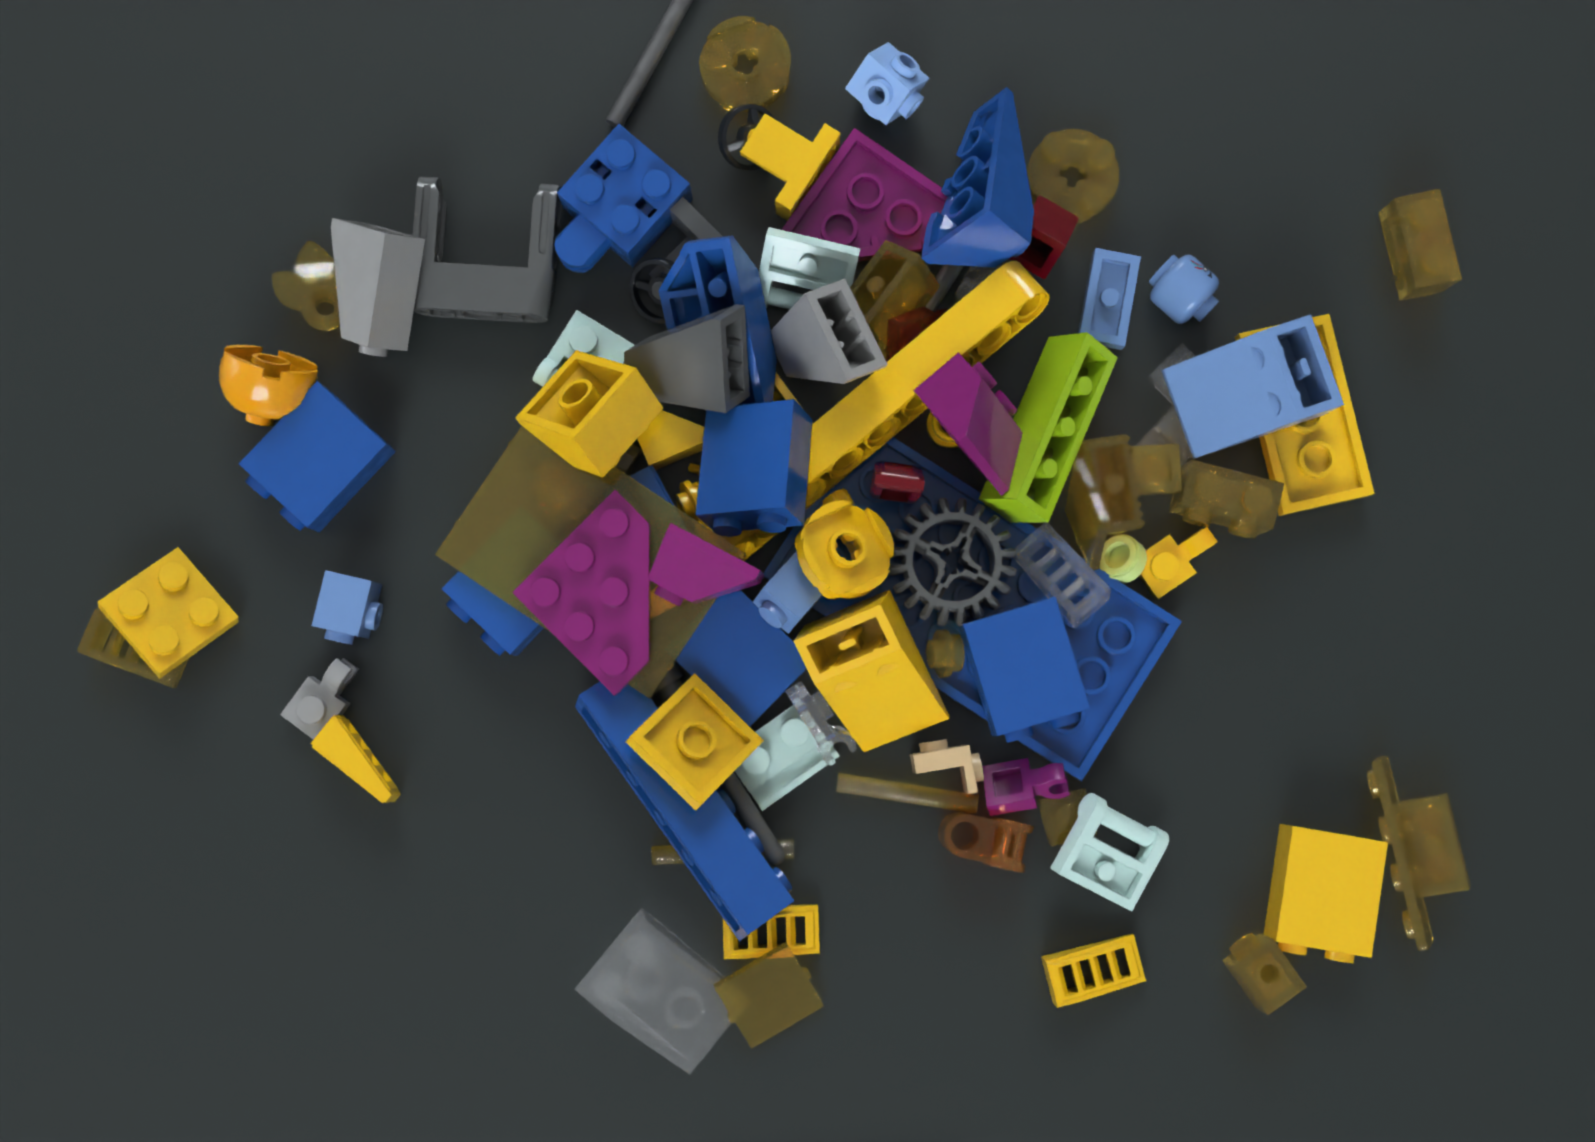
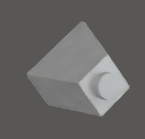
M332 218L331 235L341 338L359 344L360 353L372 356L387 357L388 349L407 351L425 239L374 224Z
M845 278L804 293L771 330L775 354L786 377L846 384L883 369L888 365Z

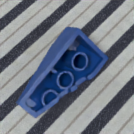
M1007 87L972 114L956 153L962 160L961 165L957 168L953 177L945 180L941 190L947 196L941 214L938 211L932 213L926 226L921 259L927 264L996 268L1010 257L1021 255L1031 243L1034 208L1013 92Z

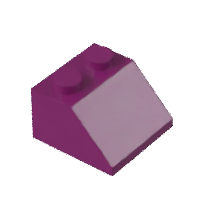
M958 352L915 388L914 392L959 448L1002 496L1009 490L1023 434L1012 419V416L1018 410L1000 389L995 393L992 392L991 389L997 382L979 361L974 366H971Z

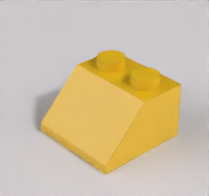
M576 350L515 418L520 425L573 467L604 477L609 470L618 464L621 456L634 441L649 428L650 423L663 407L637 368Z

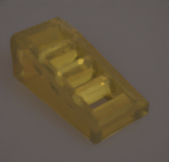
M99 608L94 610L77 651L79 653L166 686L177 688L188 659L159 679L146 663L144 665L138 663L140 656L131 645H129L125 657L119 655L125 638L116 628H114L106 649H104L113 624Z

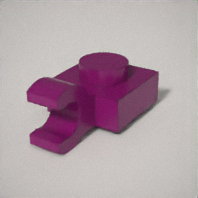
M1024 758L982 766L986 805L990 816L1037 808V795L1050 799H1060L1070 795L1063 763H1053L1041 768L1031 769L1029 759Z

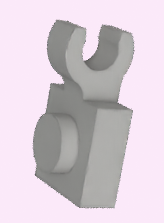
M336 658L326 670L322 681L314 676L306 678L280 715L314 740L333 715H343L351 703L341 697L340 694L357 674L359 668L346 658H342V660Z

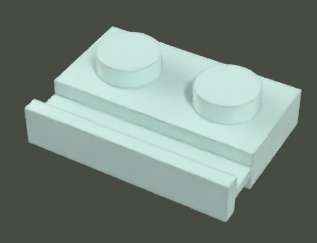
M799 700L755 731L764 741L735 770V773L763 811L840 755L802 701Z

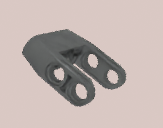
M420 176L416 187L412 236L425 239L414 312L425 316L525 323L547 322L557 280L558 255L554 243L556 237L560 234L562 204L557 192L561 189V186L556 184H540L539 190L533 198L528 267L443 262L447 204L443 198L442 182L439 177Z

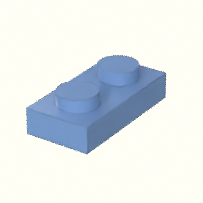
M1100 248L1094 249L1078 333L1088 332L1108 348L1122 350L1125 347L1141 256Z

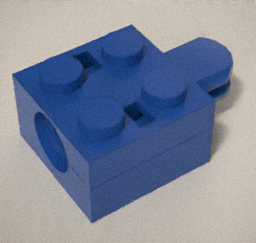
M618 124L557 192L564 210L574 218L556 237L554 243L556 253L565 268L577 273H585L591 270L609 248L633 268L672 224L670 209L682 197L689 203L693 200L690 183L621 124Z

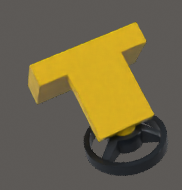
M740 104L729 110L723 117L718 131V144L723 157L733 167L742 170L763 168L786 183L775 199V212L778 216L788 221L839 150L841 133L825 123L814 141L811 142L775 120L772 114L764 107L756 104ZM749 109L747 123L738 129L736 140L727 144L726 135L731 120L739 112ZM758 112L763 116L760 122ZM741 148L740 155L754 164L743 165L736 161L730 152Z

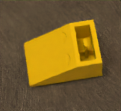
M890 589L804 625L794 639L795 646L814 685L863 752L950 718Z

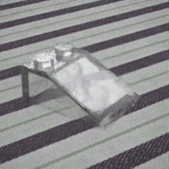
M643 907L640 908L574 989L612 1022L689 1075L751 1000L749 996Z

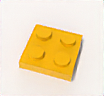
M179 547L98 601V608L159 679L239 622L238 615Z
M694 673L627 739L626 743L696 811L764 740Z

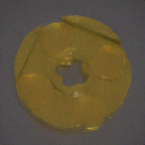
M737 16L727 19L715 26L707 36V42L703 46L699 59L701 79L709 95L721 103L722 107L727 111L740 104H756L765 108L775 102L788 88L791 71L790 48L783 34L771 24L767 26L762 22H756L754 17ZM745 54L748 60L756 58L758 64L753 66L752 73L744 74L743 71L737 72L733 68L738 65L739 55Z
M1065 129L1047 134L1033 151L1026 168L1031 196L1034 201L1040 194L1080 217L1077 223L1085 222L1091 219L1092 216L1100 213L1111 202L1119 184V165L1115 158L1113 145L1109 141L1100 139L1097 135L1081 129ZM1069 166L1077 167L1078 171L1084 175V180H1078L1075 187L1067 186V178L1060 176V170H1068Z

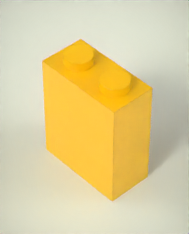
M1279 824L1263 936L1278 942L1277 950L1282 952L1307 955L1308 947L1325 950L1324 958L1351 964H1354L1355 955L1372 958L1388 842Z

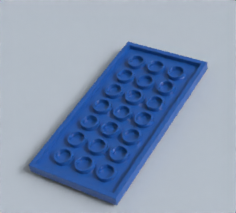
M893 437L806 509L805 521L817 509L823 506L825 497L843 488L848 491L855 503L853 506H857L862 510L868 507L884 520L891 532L894 547L904 548L905 545L893 537L896 529L912 533V530L906 525L904 518L908 514H912L920 522L924 521L919 509L924 503H928L934 514H938L937 505L940 498H947L950 512H955V505L959 498H965L967 501L965 514L968 515L972 514L977 504L984 505V512L979 518L984 523L993 515H997L1000 521L991 529L995 536L1006 530L1011 534L1008 540L999 544L1001 550L1013 548L1016 549L1017 553L1014 558L1002 560V565L1012 566L1017 571L1014 577L1000 576L999 580L1006 583L1011 588V591L1007 595H1001L995 591L991 593L1000 604L996 610L993 611L983 602L980 603L984 612V618L1056 596L1090 705V709L1078 712L1080 718L1078 722L1052 729L1050 721L1033 725L1034 735L1017 741L1052 764L1063 763L1066 773L1082 781L1182 621L1120 581L1110 578L1109 574L1029 523H1010L979 500L981 494L979 491ZM886 461L914 465L920 468L925 483L924 490L918 501L914 504L873 499L870 496L875 462ZM953 524L936 526L926 531L921 538L930 543L934 541L942 545L950 544L954 541L962 526ZM794 526L764 571L763 574L766 580L769 581L797 551L795 538L803 526ZM974 534L969 548L970 556L974 562L982 566V570L989 573L990 562L987 549L981 539ZM836 539L838 544L836 551L839 556L852 561L851 554L846 545L842 543L841 539ZM962 541L954 551L951 550L948 556L944 552L940 554V558L946 562L945 573L941 583L956 568L960 573L964 570L963 566L957 562ZM914 551L913 567L920 584L929 591L935 575L934 568L931 563L922 558L923 555ZM890 558V566L901 564V559ZM903 574L897 576L887 575L886 579L879 586L864 596L853 599L838 598L834 600L822 596L812 607L813 610L825 617L890 589L937 690L987 721L960 630L955 623L954 612H949L948 621L945 626H938V610L932 609L930 616L923 621L919 618V613L924 607L922 602L918 600L912 608L906 609L903 604L913 595L909 588L898 594H895L893 591V587L897 583L904 581ZM962 579L953 580L941 599L948 601L966 600L975 596L982 586ZM969 609L965 610L966 623L975 621Z

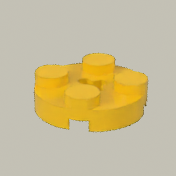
M845 500L833 501L817 509L805 521L804 526L795 538L797 557L803 573L818 588L822 596L833 600L838 598H858L871 592L886 579L890 571L888 570L890 558L894 556V541L884 520L868 507L862 510L857 506L850 505L852 502ZM836 539H841L844 545L853 544L855 551L850 555L852 561L839 556L836 551L838 547Z

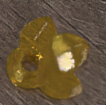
M307 241L297 256L295 272L279 271L272 274L273 289L279 301L286 307L301 311L304 319L310 326L323 331L334 330L340 327L334 259L313 241ZM322 302H329L334 306V311L329 315H321L317 312L316 308Z

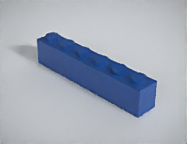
M639 673L617 696H614L599 681L579 694L575 705L576 710L736 938L741 941L794 902V899L789 894L792 891L789 880L779 868L774 867L772 869L761 854L764 851V847L760 839L750 828L743 829L733 815L736 812L734 803L723 789L719 788L695 811L626 743L627 739L658 709L651 699L653 691L643 675Z

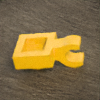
M1208 527L1200 529L1178 545L1169 534L1146 549L1147 562L1139 578L1153 598L1157 600L1195 575L1197 572L1189 561L1215 545L1218 541Z

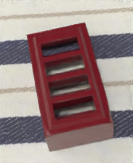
M886 461L875 462L870 496L873 499L914 504L918 501L924 490L925 480L922 470L914 465Z

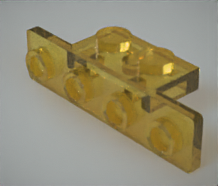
M1388 756L1378 757L1372 762L1373 770L1367 771V778L1372 797L1374 799H1381L1385 815L1379 817L1382 839L1384 842H1388V845L1392 844L1396 863L1390 865L1395 890L1397 892H1404L1408 910L1402 911L1405 933L1408 939L1415 938L1418 951L1429 950L1434 939L1423 897L1467 891L1471 888L1448 793L1399 801Z

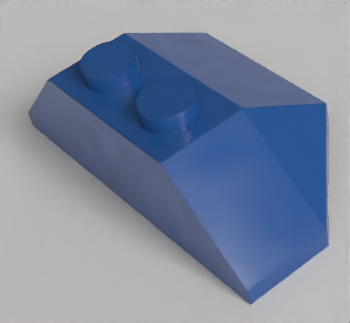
M733 235L686 242L658 290L667 330L736 304L745 305L750 397L738 405L772 402L777 358L757 267Z

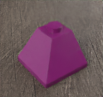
M670 523L649 573L648 580L658 584L654 594L680 607L684 599L696 604L758 585L765 575L754 566Z

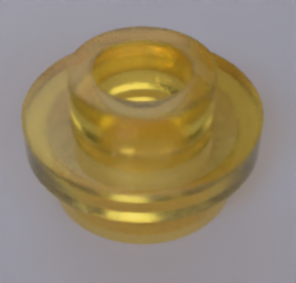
M946 629L936 630L933 640H928L926 645L928 666L931 669L934 668L940 678L950 677L953 672H960L962 670L965 653L961 636L957 633L950 634Z

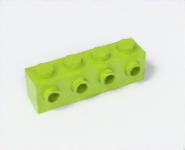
M1088 332L1048 337L1019 404L1018 412H1016L1013 418L1023 434L1009 490L1001 496L987 480L980 494L979 500L1010 523L1049 522L1118 357Z

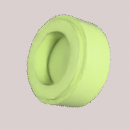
M1118 534L1109 538L1101 546L1097 555L1098 568L1109 574L1110 578L1118 580L1123 584L1135 580L1143 572L1147 562V553L1143 545L1127 534Z

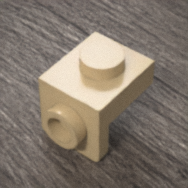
M947 739L919 743L920 752L910 754L912 771L915 774L959 767L963 790L966 794L978 793L976 782L984 781L979 753L971 754L970 745L948 747Z

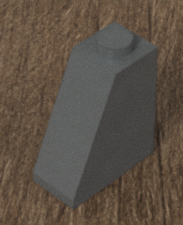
M736 304L650 336L624 351L623 364L637 368L659 402L727 413L750 397L745 305Z

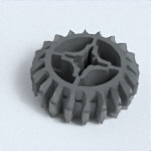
M940 498L938 500V514H934L931 506L928 503H924L919 508L924 521L920 522L916 516L908 514L904 521L912 530V533L896 529L893 534L897 541L905 544L904 548L894 547V556H892V558L901 559V564L892 565L888 569L890 570L889 576L903 574L904 581L897 583L893 587V591L895 594H898L909 588L913 595L903 605L906 609H910L918 600L922 602L924 607L919 613V618L923 621L930 616L932 609L938 610V626L946 625L949 612H954L955 623L958 627L966 623L965 610L969 609L975 620L984 618V612L980 606L981 602L989 609L996 610L1000 604L991 593L995 591L1001 595H1007L1011 591V588L1006 583L999 580L1000 576L1014 577L1017 571L1012 566L1002 565V560H1009L1017 555L1016 549L1008 548L1001 550L999 545L1011 537L1008 530L1002 531L995 536L991 529L999 523L1000 518L997 515H993L986 523L979 520L985 509V506L982 504H977L971 515L965 514L967 506L965 498L957 500L955 512H950L947 498ZM946 524L962 526L958 535L950 544L942 545L934 541L930 543L921 538L926 531L936 526ZM974 534L981 539L987 549L990 562L989 573L982 570V566L974 562L970 556L969 548ZM962 541L957 562L963 566L964 570L960 573L956 568L941 583L945 573L946 562L940 558V554L944 552L948 556L951 550L954 551ZM914 551L923 555L922 558L931 563L934 568L935 575L929 591L920 584L913 567ZM962 579L982 586L975 596L966 600L948 601L941 599L953 580Z

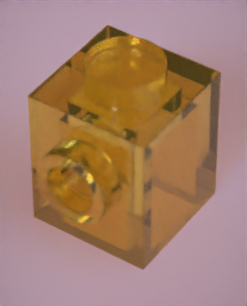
M1250 933L1237 940L1229 949L1232 954L1222 960L1255 1008L1267 1015L1307 987L1273 938L1261 933L1257 936Z

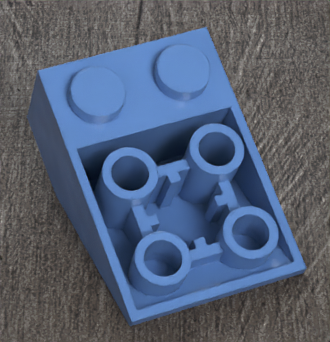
M1311 314L1262 330L1161 370L1193 459L1323 416L1344 405Z

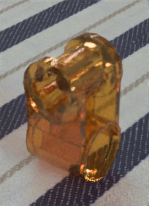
M953 812L941 821L938 828V837L941 845L956 856L980 861L983 864L1005 870L1025 873L1026 865L1022 863L1027 835L1033 833L1034 825L994 816L989 818L966 812ZM960 822H969L973 828L971 842L964 847H956L951 840L953 827Z

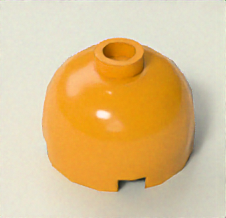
M237 344L226 346L219 367V383L224 397L233 408L246 413L245 420L249 423L260 426H273L275 419L280 420L284 415L289 414L301 404L307 391L318 379V366L308 359L280 350H278L277 356L262 353L263 347Z

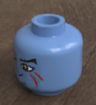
M1173 254L1149 280V283L1153 286L1150 292L1151 301L1177 324L1186 323L1192 317L1201 322L1219 302L1213 296L1219 287L1218 277L1193 255H1184L1178 258Z

